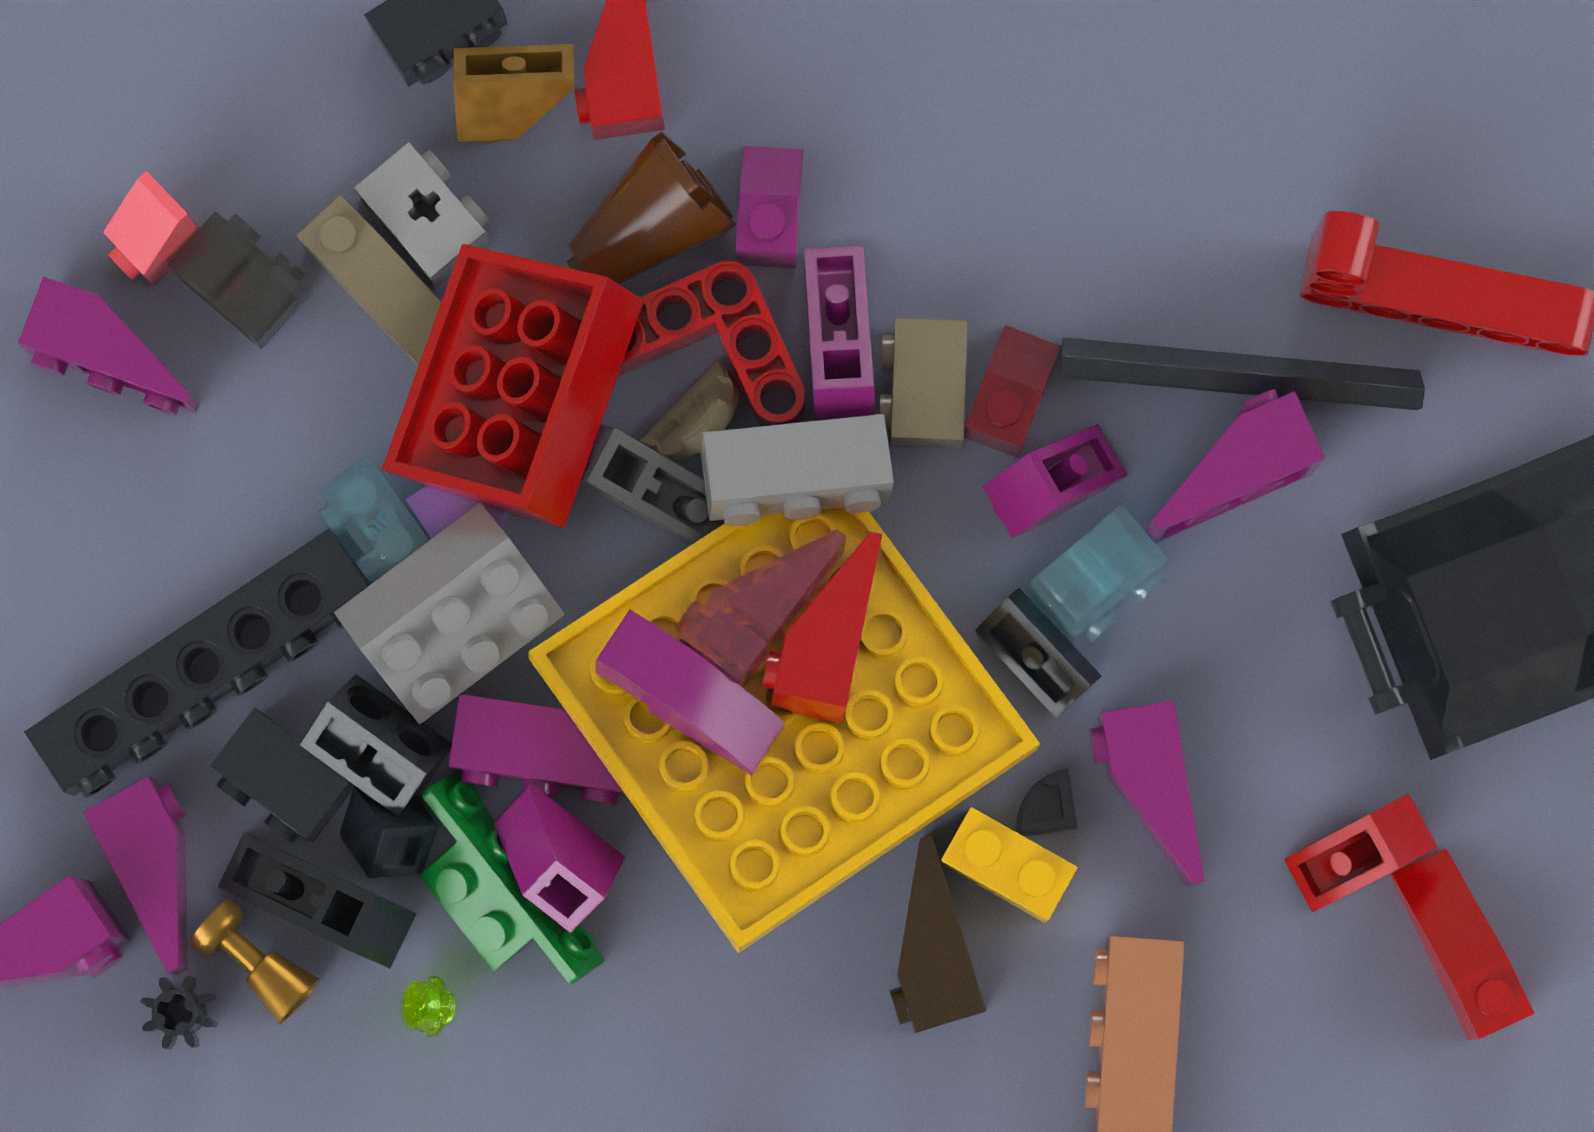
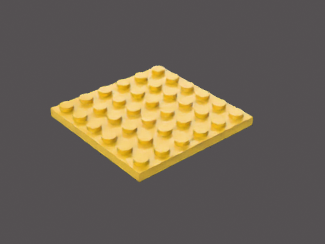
M845 507L821 509L820 514L806 519H788L785 517V513L762 515L760 520L748 525L732 526L724 523L528 651L529 659L738 954L1037 751L1040 746V742L870 512L849 513L845 511ZM870 531L882 534L843 723L770 709L774 689L762 687L769 652L782 653L785 635ZM629 609L702 656L785 722L784 727L752 775L648 712V705L596 673L597 657Z

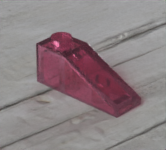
M836 529L715 589L705 604L695 600L684 613L676 627V631L681 633L679 641L744 688L766 659L769 652L774 648L842 557L847 536Z

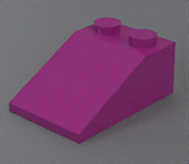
M1273 389L1257 395L1242 404L1244 409L1236 413L1237 418L1152 519L1143 535L1147 546H1151L1277 491L1314 473L1325 459V456L1295 391L1279 398L1276 390Z
M69 875L0 923V988L73 976H84L88 973L92 977H96L123 958L119 949L130 942L131 939L91 881Z

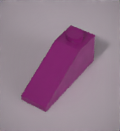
M864 246L804 249L815 421L875 415Z
M1174 700L1101 712L1098 716L1099 727L1089 729L1095 764H1106L1108 778L1185 884L1192 886L1205 882Z
M146 777L83 811L164 968L168 974L178 975L188 969L185 832L178 821L186 816V812L170 784L161 788L157 780Z

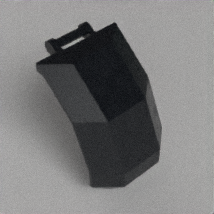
M1594 435L1484 481L1372 523L1358 526L1341 534L1362 589L1340 596L1330 601L1336 618L1343 617L1373 692V696L1368 699L1374 714L1377 715L1408 704L1430 760L1594 698ZM1372 607L1403 685L1396 686L1367 613V608Z

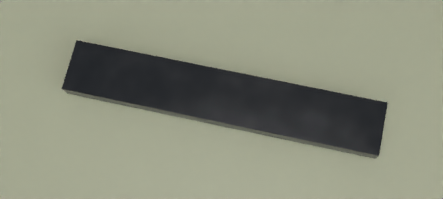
M1062 337L1060 366L1063 378L1246 395H1260L1275 389L1279 398L1295 391L1300 400L1408 410L1423 408L1425 386L1420 370Z

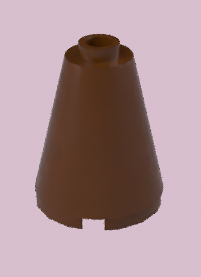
M661 131L651 138L570 241L568 246L573 256L567 260V264L571 269L609 277L616 283L621 284L727 233L736 223L732 220L733 215L706 176L699 168L695 170L685 159L680 162L679 160L686 153L668 134Z

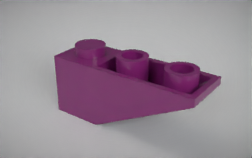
M43 276L18 344L27 353L33 355L30 362L31 365L60 376L65 375L67 367L89 375L86 382L88 385L117 396L121 395L123 387L145 394L143 404L171 415H177L179 407L194 412L197 411L199 403L100 296Z

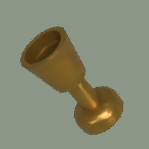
M227 899L201 924L190 939L189 945L203 955H210L220 948L223 949L249 973L246 983L277 1023L281 1025L310 996L319 984L320 979L275 951H271L267 955L260 951L237 930L243 920V913L239 906L231 899Z

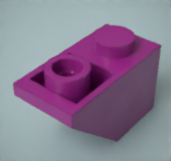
M532 783L516 797L494 823L522 895L570 933L606 897L626 858Z

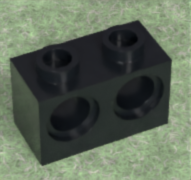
M355 674L327 701L300 746L399 817L426 788L451 750L452 743L426 724L421 723L419 725L411 713Z

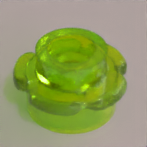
M430 976L428 981H413L406 987L401 1003L403 1021L409 1029L425 1032L428 1037L437 1036L441 1033L444 1026L452 1021L455 1013V998L453 993L446 989L445 982L440 977Z

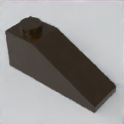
M932 835L922 837L919 840L897 971L900 987L889 990L899 1024L911 1022L914 1033L986 1012Z

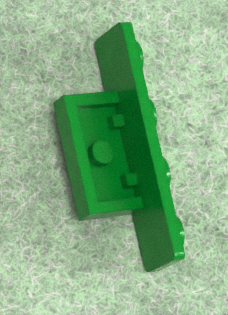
M453 773L429 786L422 793V797L456 839L457 843L419 877L492 970L495 971L505 965L533 940L537 942L570 984L576 983L604 963L603 956L596 949L595 942L586 929L578 925L570 933L522 895L495 829L494 823L496 820L484 807L482 798L477 790L470 784L461 782L462 777L458 773Z

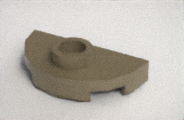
M719 360L639 442L673 462L681 461L701 452L703 432L725 430L732 420L739 402V383Z

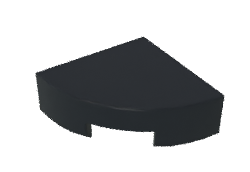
M1068 768L1045 776L1030 789L1018 811L1016 820L1017 833L1026 837L1077 829Z

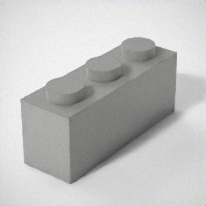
M884 414L703 432L701 460L709 521L724 519L727 525L741 526L757 522L762 515L785 513V517L788 519H806L820 514L821 509L845 507V511L849 513H865L878 509L881 503H887L890 500L894 479Z

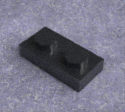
M1020 588L1010 594L974 630L1056 719L1102 677Z

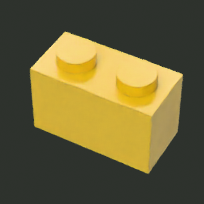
M970 807L940 861L941 865L1044 924L1049 921L1078 869L1072 863Z

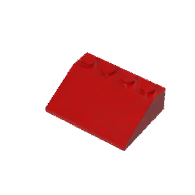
M462 244L382 470L476 503L481 502L485 506L515 516L564 528L644 300L609 277Z

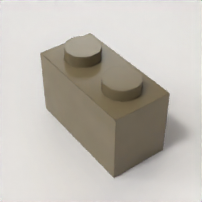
M895 318L894 335L882 334L881 370L893 371L892 394H880L879 414H884L886 430H891L890 446L962 449L964 441L968 321Z

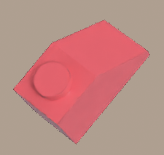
M147 171L136 180L103 231L115 246L107 254L131 281L141 273L152 286L205 238L186 211Z

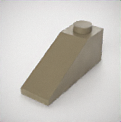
M340 194L296 236L305 250L419 366L441 301L378 232Z

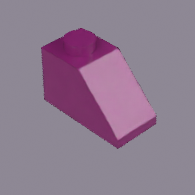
M744 146L736 236V260L740 264L796 268L803 149Z
M1097 424L1028 453L982 487L990 499L996 515L1004 523L1013 538L1049 522L1121 481L1128 475Z

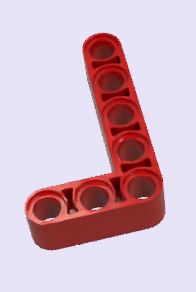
M1346 211L1326 212L1311 237L1300 291V297L1307 301L1570 356H1586L1589 354L1594 328V291L1590 289L1376 245L1379 221L1358 213Z
M734 261L719 262L639 297L644 302L633 331L637 337L636 344L629 352L625 353L617 377L717 333L752 413L759 424L771 426L799 423L805 410L803 384L754 276L747 267ZM725 280L738 281L746 289V295L736 305H722L712 296L713 290L719 283ZM671 304H681L689 309L691 319L682 329L668 330L658 322L659 314L663 308ZM747 334H761L771 343L770 350L761 359H746L737 351V344L741 338ZM783 387L791 391L795 397V404L792 409L779 415L765 410L761 400L769 389Z

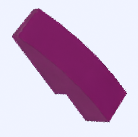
M629 609L596 659V673L646 703L648 705V712L750 775L754 773L784 727L785 722L733 679L695 651L631 609Z

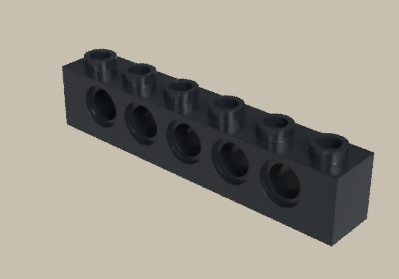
M329 528L24 731V733L64 793L75 796L82 791L86 798L110 785L116 779L112 771L129 759L133 758L136 764L161 751L167 745L163 737L180 725L184 724L186 729L189 730L213 716L218 711L214 703L234 690L240 696L260 685L268 678V674L264 669L283 656H285L288 662H292L305 655L319 643L315 635L334 622L338 628H343L344 626L334 612L366 589L369 584L337 536ZM305 585L318 587L321 594L318 608L309 615L300 616L294 614L291 609L293 593ZM253 619L267 620L270 627V636L267 642L258 649L244 648L240 639L241 630L244 625ZM201 653H215L219 660L217 675L207 683H195L190 674L192 661ZM163 686L168 693L166 709L156 717H145L140 709L142 694L150 687ZM110 719L117 727V739L109 749L97 752L90 744V731L97 722Z

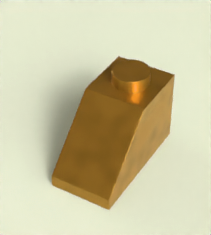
M573 44L454 48L453 86L458 142L477 141L488 144L500 140H518L575 89Z

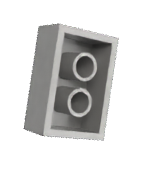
M481 502L334 612L358 648L419 725L565 615L518 549Z

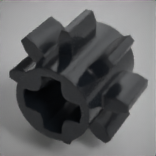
M187 976L184 979L181 990L175 989L173 983L168 978H160L159 986L163 993L156 999H141V1003L144 1006L152 1008L153 1019L142 1026L143 1031L149 1032L159 1029L165 1033L162 1040V1048L171 1050L176 1043L177 1036H184L186 1043L191 1048L199 1047V1038L195 1032L202 1026L216 1027L218 1024L212 1018L206 1017V1005L211 1004L216 999L215 994L198 996L194 993L196 977ZM184 996L186 997L184 1007L193 1012L190 1022H179L174 1029V1017L166 1014V1008L169 1003H180Z

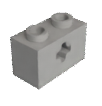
M408 142L358 183L354 190L360 201L430 283L437 288L451 276L462 244L485 248L490 244L487 233L482 228L489 222V219L468 194L458 200L446 186L445 182L452 176L431 150L428 149L420 155ZM422 201L427 206H435L439 217L432 223L424 216L419 218L415 207Z

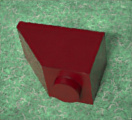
M1005 325L966 422L964 438L1019 458L1061 346Z

